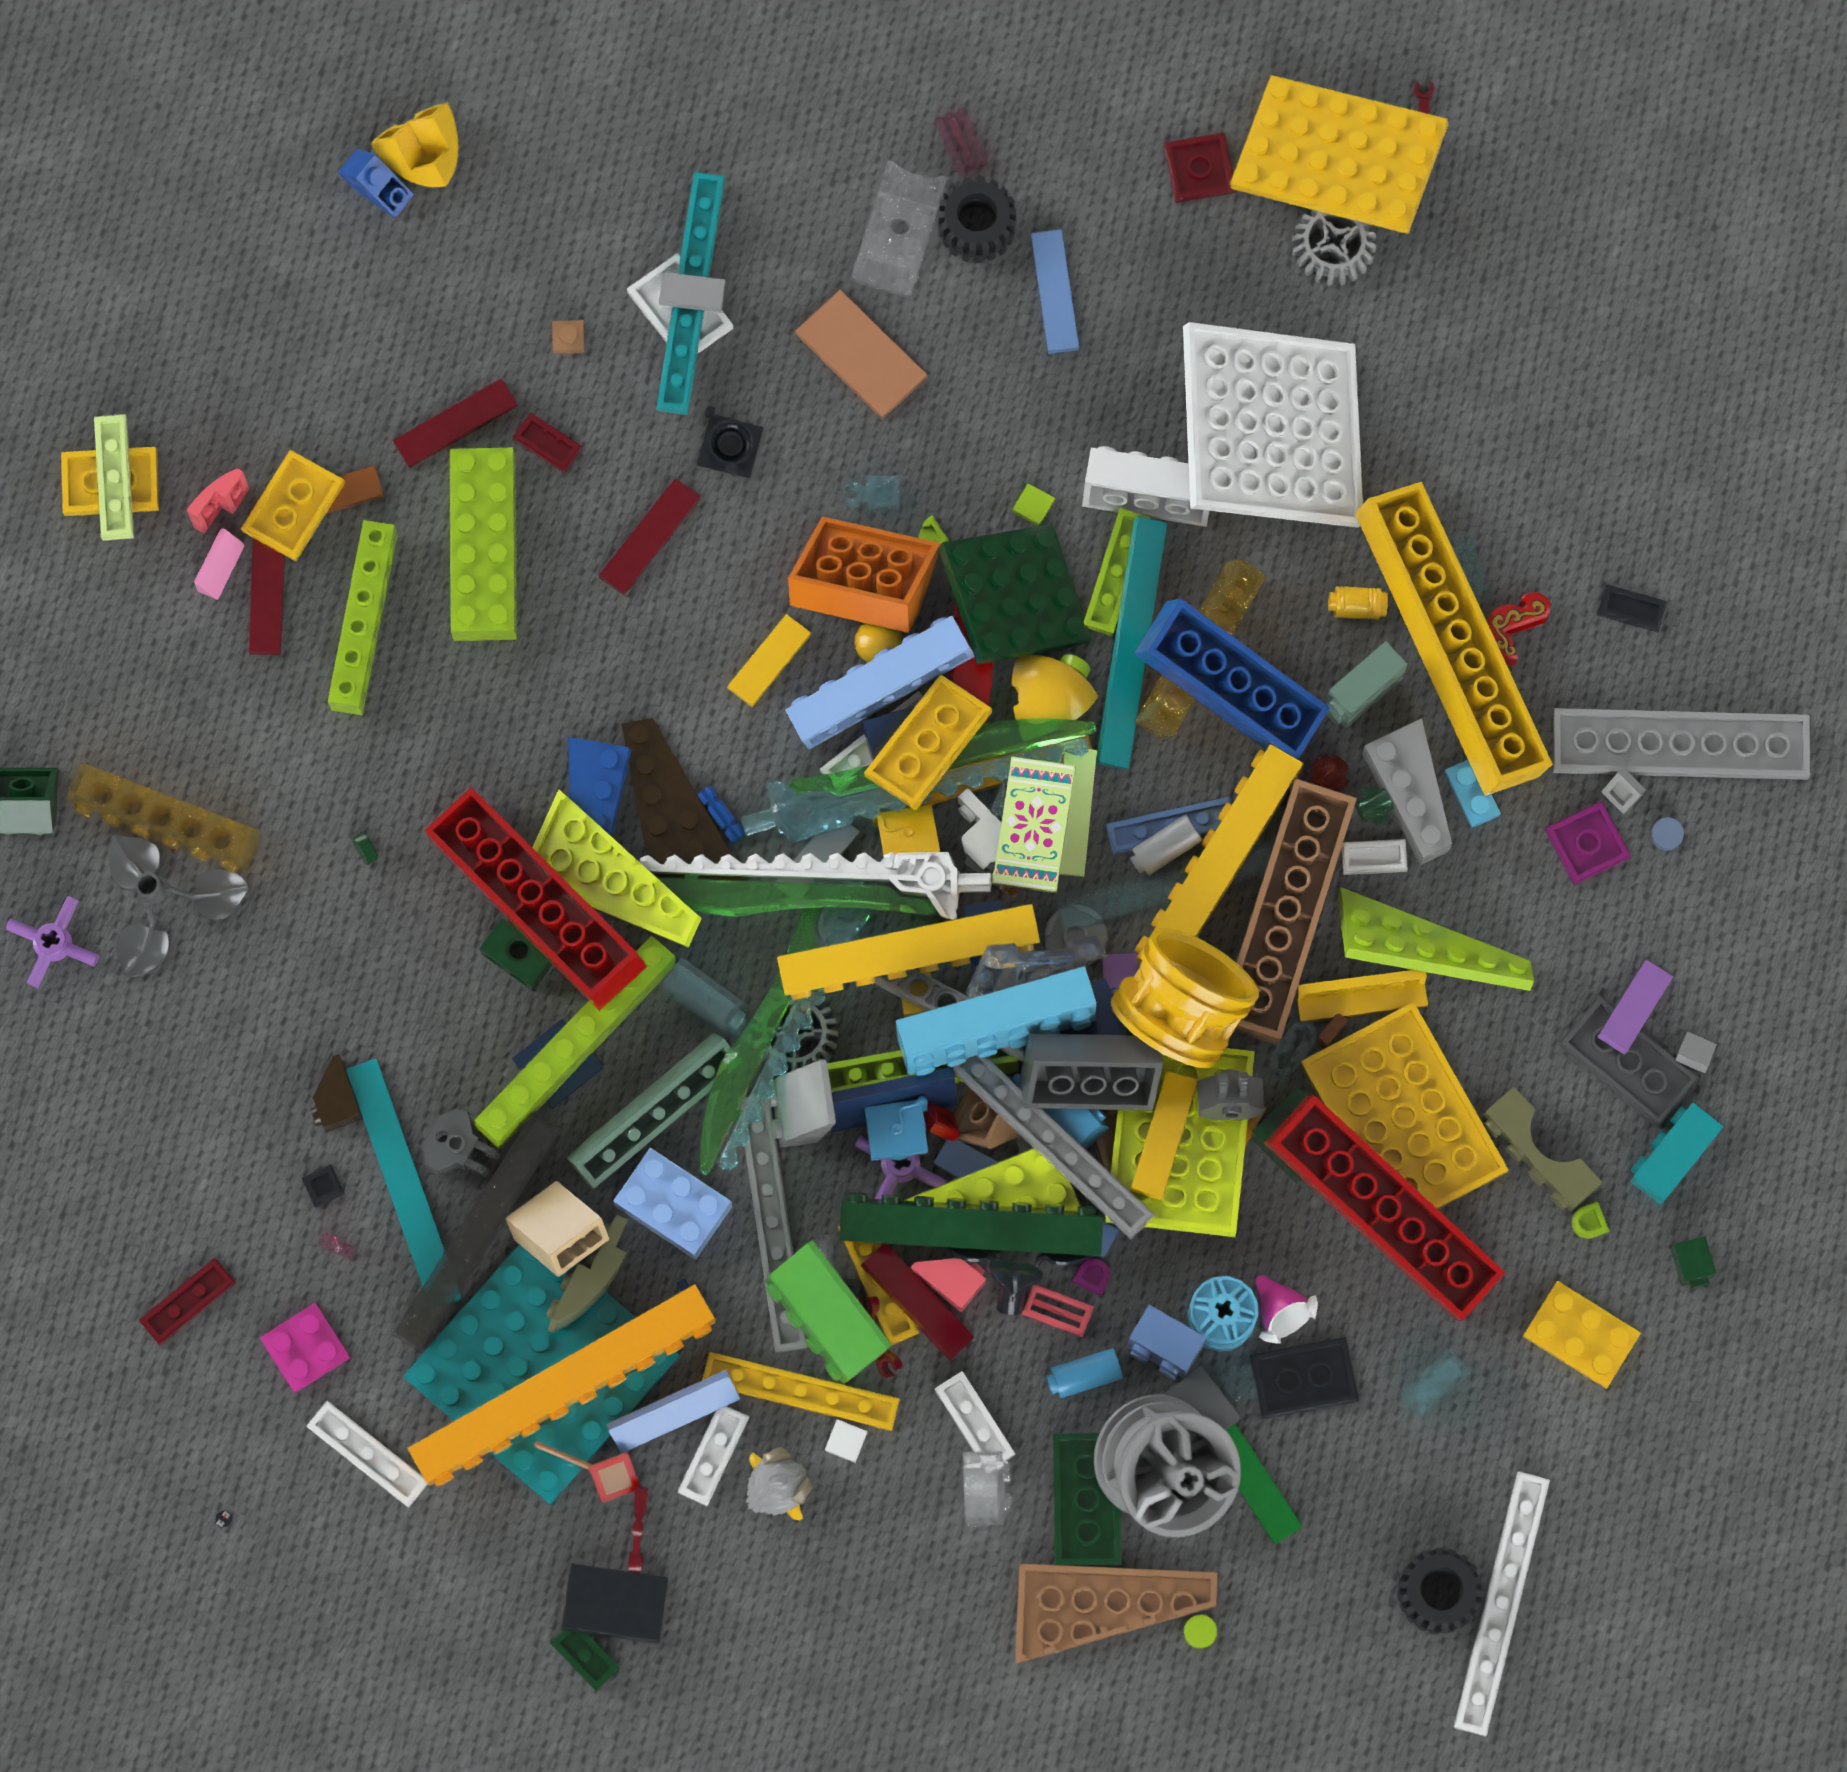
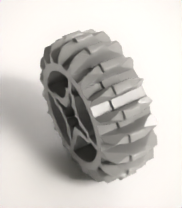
M1312 209L1311 216L1307 214L1302 216L1301 221L1303 224H1296L1295 232L1297 234L1292 237V243L1296 246L1293 248L1292 253L1294 256L1299 257L1297 259L1298 267L1307 265L1304 272L1306 276L1311 275L1314 271L1316 272V283L1321 281L1322 276L1328 277L1327 285L1330 286L1333 283V279L1338 277V283L1342 286L1345 284L1346 275L1354 282L1357 279V272L1364 274L1367 270L1365 264H1372L1374 257L1371 254L1376 251V245L1372 242L1375 240L1376 234L1369 231L1371 224ZM1331 223L1341 224L1346 226V228L1337 229ZM1316 228H1319L1322 240L1317 243L1316 248L1311 250L1309 237ZM1357 238L1360 249L1350 260L1346 247L1351 244L1353 239ZM1329 239L1334 243L1340 242L1339 247H1336L1335 244L1328 245ZM1331 258L1335 260L1337 264L1327 263L1322 261V259Z
M782 992L779 994L781 1003L777 1004L773 998L768 999L771 1010L762 1006L759 1008V1013L765 1019H753V1024L761 1028L751 1031L752 1038L761 1039L753 1043V1049L758 1051L765 1049L759 1054L758 1058L761 1062L771 1058L767 1065L770 1071L779 1064V1075L782 1076L786 1074L787 1067L794 1071L797 1068L818 1061L819 1058L826 1059L827 1062L831 1060L830 1054L825 1049L835 1051L837 1044L828 1039L838 1038L839 1034L837 1030L829 1029L837 1024L836 1018L825 1019L831 1013L830 1007H825L819 1011L822 999L817 998L812 1004L810 1003L811 996L803 998V1000H787L786 995ZM800 1010L812 1015L820 1024L821 1029H814L813 1026L803 1024L800 1020ZM790 1011V1017L786 1024L776 1026L775 1029H769L777 1016ZM796 1019L799 1033L803 1031L804 1034L798 1035L796 1048H793L791 1035L786 1036V1034L792 1032L794 1020ZM768 1039H776V1041L786 1043L790 1048V1057L783 1056L774 1050ZM814 1039H820L818 1046L811 1053L800 1057V1049L803 1044L814 1041Z

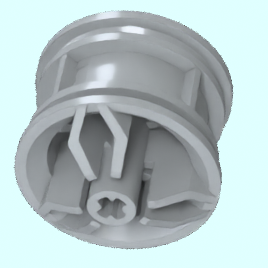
M1162 1394L1146 1395L1121 1406L1103 1426L1095 1446V1474L1103 1493L1114 1505L1130 1514L1140 1525L1158 1535L1185 1537L1209 1528L1225 1514L1238 1490L1240 1459L1232 1438L1215 1421L1201 1415L1190 1404L1174 1396ZM1199 1450V1456L1191 1457V1453ZM1143 1473V1477L1135 1481V1475Z

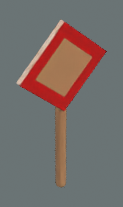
M536 1442L534 1444L536 1448L590 1470L602 1503L634 1492L635 1487H640L628 1451L591 1464L543 1443Z

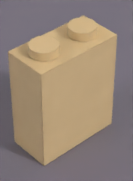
M555 1181L505 1218L514 1240L557 1277L610 1240L602 1218L558 1181Z

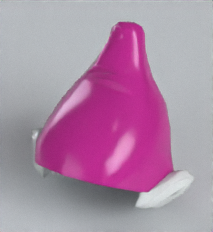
M1264 1275L1256 1278L1259 1312L1264 1331L1258 1336L1265 1342L1279 1344L1281 1343L1280 1338L1297 1331L1310 1317L1315 1319L1318 1308L1316 1295L1310 1296L1307 1299L1299 1292L1279 1284Z

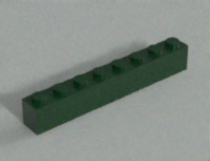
M861 1192L849 1193V1197H843L841 1201L839 1241L1101 1256L1104 1214L1097 1212V1207L1083 1205L1078 1206V1210H1065V1205L1045 1204L1044 1209L1032 1208V1203L1013 1202L1012 1207L999 1206V1201L980 1200V1204L975 1205L966 1204L967 1200L962 1198H948L947 1203L934 1202V1198L929 1196H915L914 1201L901 1200V1196L895 1194H883L882 1199L868 1198L869 1194Z

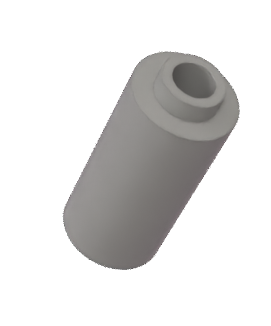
M1185 814L1132 848L1135 855L1130 857L1140 874L1146 871L1150 876L1203 840Z

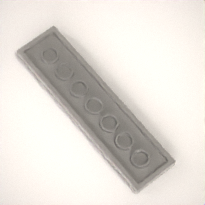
M1554 708L1553 773L1616 775L1625 768L1631 775L1808 780L1810 778V715Z

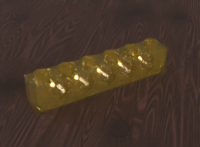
M1243 559L1226 562L1199 612L1232 636L1265 580L1266 575ZM1161 675L1134 722L1159 739L1174 737L1195 698Z
M82 762L66 796L70 804L73 805L72 809L82 815L90 816L91 812L103 816L101 820L106 824L117 828L120 827L121 823L132 827L131 832L145 839H149L150 835L161 838L160 843L168 848L178 850L182 846L190 849L191 856L206 862L209 857L221 861L219 866L234 873H237L238 869L248 871L262 838L259 830ZM106 791L112 793V798L109 802L105 804L97 803V797L100 793ZM130 804H142L139 813L135 815L126 814V809ZM160 815H171V820L166 826L155 825L156 819ZM192 825L201 827L200 833L196 837L188 838L185 836V831L188 827ZM223 836L230 838V843L226 848L217 849L214 847L215 841Z

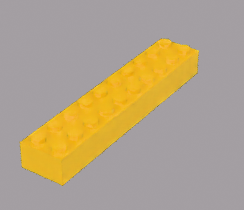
M1415 483L1368 498L1356 511L1355 515L1484 795L1487 796L1539 778L1553 765L1423 483Z

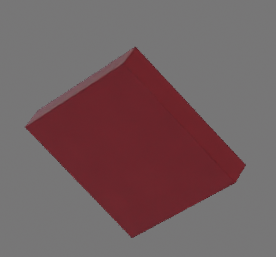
M1225 132L1164 142L1163 146L1175 203L1236 193V190H1233L1230 185L1233 171Z

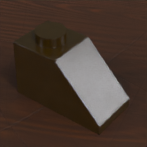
M339 1054L332 1057L313 1096L316 1107L310 1108L316 1126L323 1125L326 1133L363 1119L343 1061Z

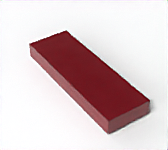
M214 1257L141 1317L139 1321L160 1346L236 1284V1282Z

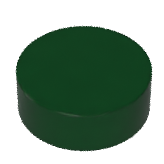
M360 832L351 838L355 849L366 865L378 860L376 849L365 833Z

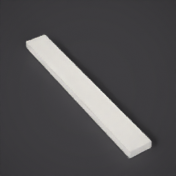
M1517 1472L1454 1724L1456 1729L1487 1736L1550 1482L1549 1479Z

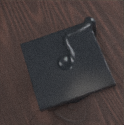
M707 406L705 416L709 421L697 466L750 478L764 427L715 415V407Z

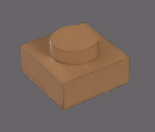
M584 320L552 321L553 354L585 353Z

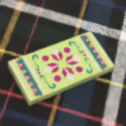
M1011 757L992 881L994 885L1057 893L1076 769L1075 765Z

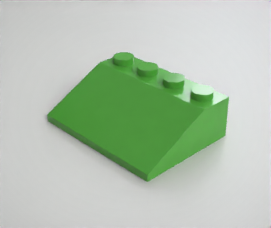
M813 1240L803 1246L766 1278L765 1282L768 1285L766 1290L775 1302L778 1303L780 1301L788 1311L786 1312V1317L796 1329L801 1328L807 1336L805 1339L806 1344L814 1354L822 1356L827 1363L825 1365L827 1372L835 1381L840 1380L844 1385L876 1361L892 1346Z

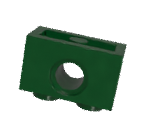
M503 918L479 948L481 955L532 991H534L553 965L511 922L509 923ZM517 946L528 948L527 955L522 959H515L511 956L512 950Z

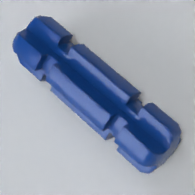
M709 786L703 789L698 794L700 801L705 807L708 806V812L722 831H726L725 835L730 842L735 844L745 837V831L739 823H735V817L722 799H718L719 796L714 788Z

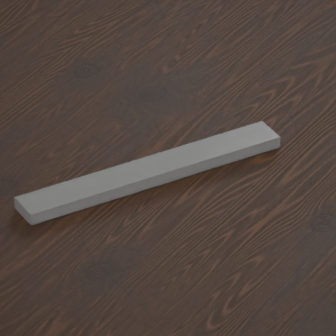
M979 1055L966 1058V1062L951 1067L953 1072L1130 1239L1154 1217V1214L1042 1108H1024L1022 1090L987 1057L980 1058Z
M767 1093L737 1098L764 1281L794 1255L777 1140L774 1139L772 1133V1107L768 1105ZM766 1290L775 1353L808 1348L804 1332L800 1327L796 1329L786 1317V1312L788 1311L780 1301L778 1303L775 1302Z

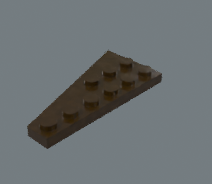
M653 718L622 723L625 746L632 750L629 767L646 854L659 864H664L667 861L666 858L673 855L678 856L687 864H691L694 857L701 854L714 864H718L721 857L730 854L732 856ZM652 873L684 903L751 890L744 876Z

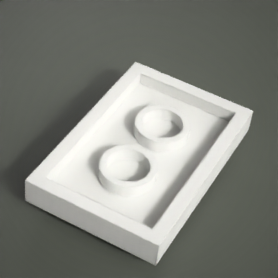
M678 253L627 288L628 294L666 343L672 307L659 305V296L663 272L678 274L680 262ZM704 311L698 353L733 329V324L723 311L721 313Z

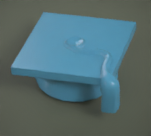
M919 1096L917 1100L865 1107L872 1161L881 1159L902 1160L912 1155L928 1153L923 1112L928 1110L925 1096Z

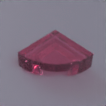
M326 1232L322 1234L318 1243L322 1249L350 1261L355 1253L354 1247L338 1241V1238Z

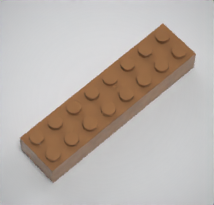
M1295 779L1236 961L1255 982L1259 990V997L1255 1004L1251 1006L1248 1015L1241 1019L1234 1032L1276 1046L1279 1044L1357 798Z

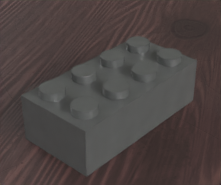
M1029 1033L1020 1077L1024 1108L1153 1110L1163 1066L1162 1055L1137 1036Z

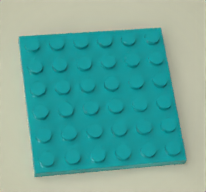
M519 1244L403 1375V1378L450 1419L456 1421L636 1317L605 1291L597 1302L579 1318L555 1332L548 1331L551 1319L546 1317L553 1300L560 1301L564 1291L559 1288L567 1271L557 1277ZM574 1265L568 1272L574 1273L577 1266ZM665 1352L653 1358L655 1363L641 1372H638L637 1369L625 1374L627 1379L613 1388H609L608 1385L596 1391L598 1396L583 1405L579 1401L568 1407L569 1413L555 1421L548 1418L539 1424L541 1428L525 1438L520 1434L510 1440L512 1445L497 1454H494L493 1450L490 1453L551 1505L583 1467L536 1448L534 1444L540 1442L589 1462L611 1437L607 1424L632 1413L680 1358V1355L677 1352L668 1356Z

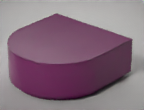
M1090 1258L1081 1263L1072 1283L1101 1297L1108 1284L1110 1270L1104 1261L1098 1258Z

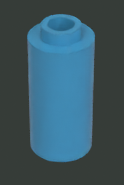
M1113 1348L1051 1367L1052 1374L1046 1376L1052 1395L1058 1393L1060 1399L1123 1379Z

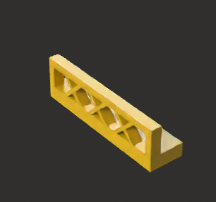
M1408 970L1298 985L1295 994L1300 1024L1331 1020L1339 1013L1347 1018L1392 1012L1412 1002L1415 1003L1417 1008L1428 1007L1425 988L1427 974L1422 971Z

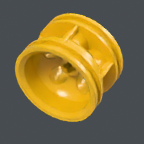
M1169 928L1156 929L1150 935L1148 943L1141 950L1142 962L1135 976L1123 979L1119 989L1111 998L1112 1009L1126 1028L1160 1053L1187 1065L1200 1068L1213 1067L1219 1061L1221 1053L1227 1048L1228 1040L1239 1022L1248 1015L1251 1006L1258 999L1259 990L1253 979L1240 965L1214 946L1182 931Z

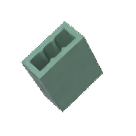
M1385 641L1329 690L1325 703L1329 707L1326 713L1328 718L1335 725L1341 723L1345 728H1348L1403 680L1407 663Z

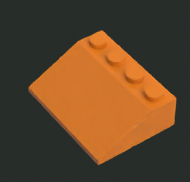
M822 516L788 577L790 606L909 633L920 613L939 555L938 547L941 543Z

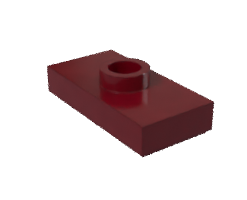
M531 412L512 437L513 441L563 474L566 473L583 450L581 445Z

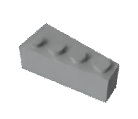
M1421 718L1365 745L1362 753L1420 865L1449 852L1452 845Z

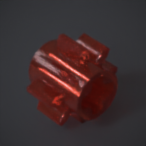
M1325 754L1310 765V768L1314 771L1310 776V780L1314 785L1340 792L1350 782L1345 777L1349 773V767L1337 755L1329 757Z

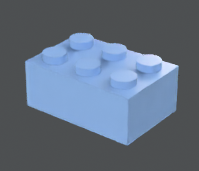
M649 1148L613 1201L616 1208L694 1260L698 1258L732 1208V1203L729 1199L652 1148Z

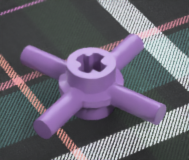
M67 896L55 923L45 924L39 929L12 918L8 921L6 930L33 941L34 950L39 956L26 984L38 989L50 962L59 961L66 956H70L93 967L97 964L99 955L72 944V937L66 929L78 905V900ZM56 936L59 943L57 945L52 944L49 948L46 943L47 939L53 940Z
M860 1135L855 1147L871 1155L869 1139ZM918 1154L906 1158V1164L910 1166L908 1168L903 1166L901 1170L894 1168L896 1162L890 1159H881L882 1171L886 1178L875 1199H882L883 1194H892L897 1183H905L913 1178L933 1188L945 1184L947 1180L922 1168Z

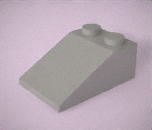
M826 1059L818 1060L775 1078L770 1084L771 1088L767 1089L769 1107H774L775 1119L772 1120V1133L774 1139L779 1140L780 1148L818 1143L836 1124Z

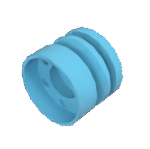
M1229 1276L1213 1277L1203 1282L1194 1292L1187 1313L1188 1327L1206 1337L1203 1345L1205 1348L1217 1352L1231 1351L1243 1345L1252 1334L1258 1317L1257 1300L1252 1290L1241 1280ZM1224 1305H1227L1229 1307L1228 1313L1232 1316L1225 1315L1223 1319L1217 1316L1219 1311L1216 1307L1221 1309Z

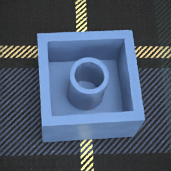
M1149 1304L1132 1332L1127 1347L1132 1350L1130 1355L1144 1364H1147L1149 1360L1160 1366L1158 1371L1162 1375L1175 1381L1177 1377L1181 1379L1186 1377L1203 1348L1206 1337Z

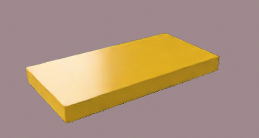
M940 674L865 770V777L916 811L990 716L992 708Z

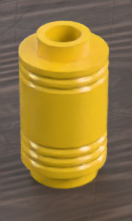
M1336 586L1335 592H1329L1328 611H1334V618L1379 620L1380 617H1386L1388 594L1387 592H1382L1381 588Z

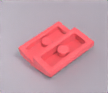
M237 468L221 476L205 488L191 503L187 513L195 529L205 534L222 509L232 515L250 490L242 470Z

